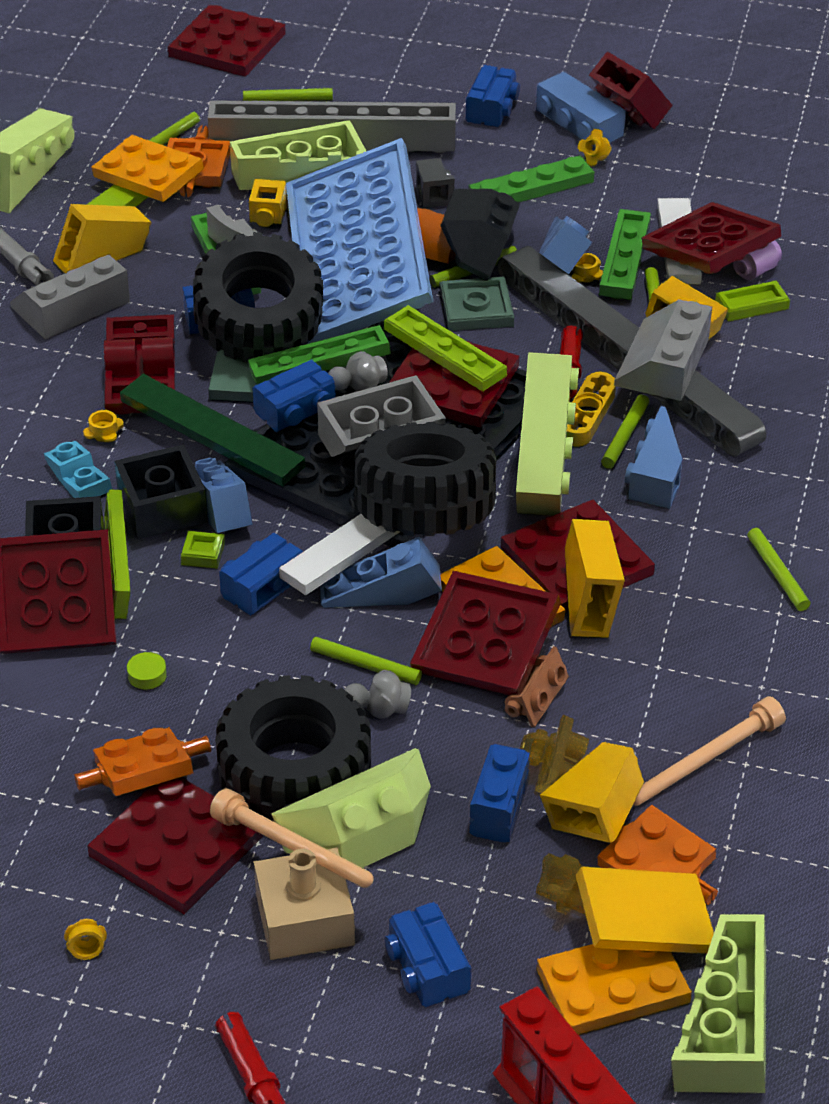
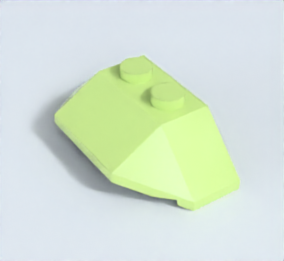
M414 748L271 814L275 823L325 849L338 847L340 857L364 868L415 844L431 786L419 749ZM283 846L284 852L288 854H291L293 852L292 850Z

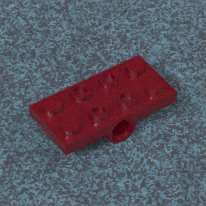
M174 314L107 317L106 340H104L105 410L121 415L142 413L121 402L120 391L142 374L175 390Z

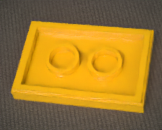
M581 867L577 872L576 879L594 948L707 954L714 931L697 874Z

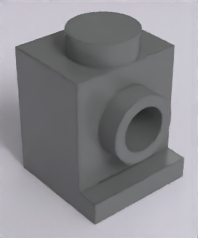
M441 158L416 161V188L423 208L448 205L454 191L455 178L451 175L450 170L444 169Z

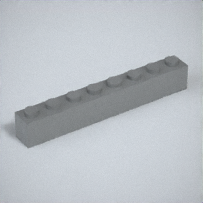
M210 101L208 131L210 139L236 141L350 120L367 151L402 138L408 153L415 151L443 153L455 151L456 103Z

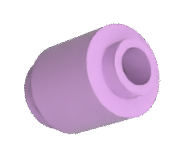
M774 240L767 247L757 249L745 255V258L742 260L734 261V269L744 279L753 280L777 266L782 258L781 248Z

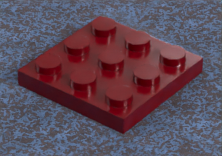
M208 5L168 46V57L246 77L286 34V26L284 23L276 22L270 18H260L248 15L246 12L232 11L219 5Z
M710 202L641 238L644 250L655 253L659 257H666L677 261L681 265H688L702 270L703 273L712 274L719 272L722 267L734 261L742 260L745 258V255L757 249L767 247L770 242L782 237L780 224Z
M467 341L507 366V376L482 392L412 348L390 382L417 375L446 419L478 428L482 427L519 368V355Z
M594 499L501 537L500 548L546 592L559 594L561 606L565 608V613L569 611L565 545L572 519L609 521L625 579L623 588L654 575L655 563Z
M108 529L0 538L1 654L117 644Z
M453 571L411 659L410 665L412 668L421 670L422 674L506 695H520L561 605L559 594Z
M179 777L149 787L93 839L87 847L91 858L180 913L185 914L264 835L243 824L227 826L213 819L210 814V807L215 796Z

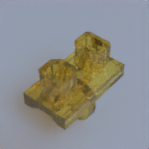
M563 715L557 732L552 733L550 736H547L548 733L544 729H538L536 732L528 733L522 738L520 749L530 753L529 764L538 766L542 762L535 791L544 792L575 766L565 761L564 757L576 763L580 762L584 757L590 739L571 731L574 722L573 718Z
M550 853L543 858V869L536 888V894L556 902V911L564 915L568 914L571 909L586 915L576 879V874L582 867L579 860L567 854L557 857Z

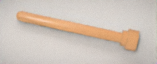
M767 696L754 704L747 719L645 782L633 806L643 804L756 731L764 732L766 730L771 732L784 724L786 715L780 703L775 698Z
M226 788L218 792L214 797L210 807V814L213 819L227 826L243 824L292 851L308 849L315 854L316 864L362 888L372 885L373 875L369 871L250 810L242 795Z

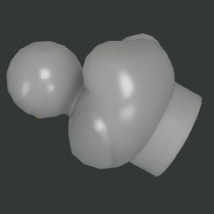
M360 351L349 358L346 369L344 367H334L328 374L334 379L335 390H344L350 385L358 392L376 387L379 383L385 382L388 371L386 363L381 356H371L365 351Z
M382 670L373 677L369 692L359 683L350 684L344 689L353 696V701L359 702L363 708L367 707L370 714L379 719L387 718L393 713L405 714L411 697L410 684L400 682V679L394 672Z

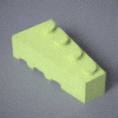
M40 108L0 132V211L10 214L71 147L75 135L72 128L73 116Z
M350 120L230 141L231 172L239 190H252L255 179L289 182L364 153L366 149Z
M528 352L516 485L517 513L553 516L561 512L562 494H569L570 472H564L565 459H572L573 437H567V425H574L576 403L569 402L570 390H577L579 368H572V355Z
M720 914L705 958L706 965L701 979L698 978L694 991L695 997L689 1014H686L679 1045L675 1047L671 1059L674 1092L765 1093L764 914Z

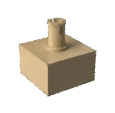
M338 847L327 849L339 855ZM308 849L294 850L289 856L254 861L256 897L270 960L355 946L354 911L345 878L316 864L315 854Z

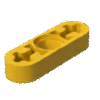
M594 372L589 374L572 403H576L574 425H567V437H573L574 447L584 446L591 441L615 398V378L609 373ZM585 406H589V407H594V408H596L597 410H595V411H584V410H582V409H580V408H581V407H585Z

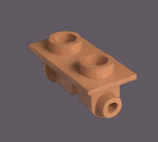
M553 646L548 655L537 657L520 695H509L505 699L506 713L511 717L526 715L531 727L537 725L569 677L557 647Z

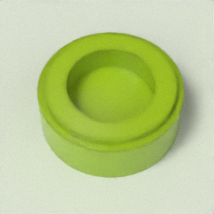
M143 652L133 656L127 663V675L130 684L144 690L160 686L167 676L165 660L160 655L152 652Z

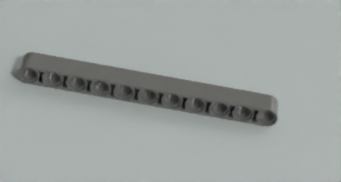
M530 246L518 249L498 260V272L501 277H505L506 284L563 328L570 325L577 326L576 335L580 328L583 332L582 342L620 370L639 327ZM696 370L682 401L652 395L732 457H737L766 439L765 426L754 413Z

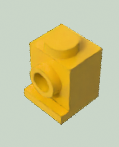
M255 179L249 198L250 222H256L263 227L281 224L284 212L287 210L286 181ZM262 192L276 193L275 199L262 198Z

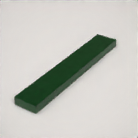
M145 374L139 376L120 391L121 402L282 487L306 467L305 457Z

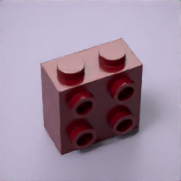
M608 51L589 74L590 78L596 83L594 89L626 110L625 112L628 113L627 117L640 127L646 124L655 129L673 106L648 75Z

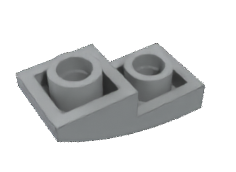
M219 205L206 208L208 235L217 244L225 239L228 242L232 241L235 235L244 233L245 236H253V232H257L256 229H251L244 218L233 221L232 217L226 215Z

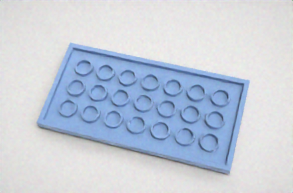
M402 138L286 182L292 241L300 245V251L305 249L313 257V262L318 264L321 270V278L323 279L321 324L318 325L317 334L312 340H308V344L359 331L362 328L384 321L407 305L414 309H419L433 302L408 152Z

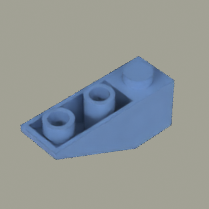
M556 216L539 253L569 274L592 243L586 238L589 231L568 216L564 220Z
M660 406L655 419L650 418L648 420L645 441L640 440L638 442L635 452V463L629 462L627 466L625 483L630 484L628 499L670 509L680 487L682 456L667 409Z
M205 458L196 461L195 468L206 491L209 525L217 533L253 525L245 482L225 466L222 461H217L216 458Z
M420 537L398 544L391 549L352 564L320 586L321 605L324 608L409 605L442 591L440 564Z

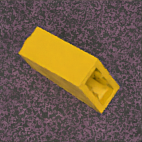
M71 204L53 262L64 273H67L106 255H110L117 261L140 252L149 234L151 221L135 206Z
M572 519L565 545L571 636L608 638L625 581L609 521Z
M602 742L542 792L540 797L552 829L612 843L617 838L644 780L633 748Z

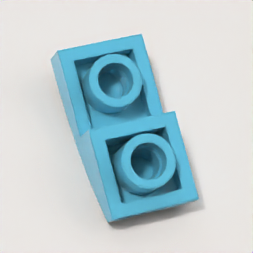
M77 441L61 443L55 449L44 453L48 465L74 498L97 497L112 490L110 478L94 466L91 453Z

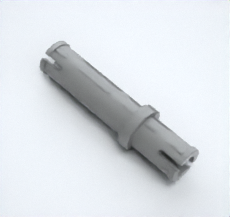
M0 227V254L15 266L16 272L21 277L28 278L35 286L42 283L41 280L47 282L54 279L53 273L41 264L36 254L27 252Z

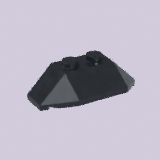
M454 189L440 226L450 248L456 254L455 260L459 267L488 281L510 236L520 203L515 201L510 195L502 192L499 193L493 189Z

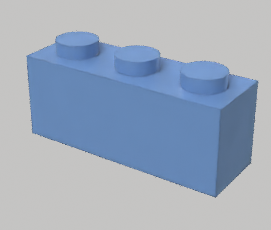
M566 72L559 73L537 84L536 110L579 138L585 140L590 136L593 129H600L603 132V137L609 143L624 136L626 110Z

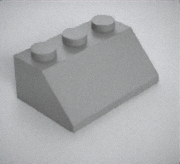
M106 255L22 292L10 301V306L46 340L129 303L127 270L113 257Z
M679 299L643 319L614 380V386L682 401L709 340L712 306Z
M417 375L317 403L318 435L332 457L357 450L367 436L370 437L377 430L384 431L388 426H403L411 422H416V424H426V422H436L438 425L445 424V416Z

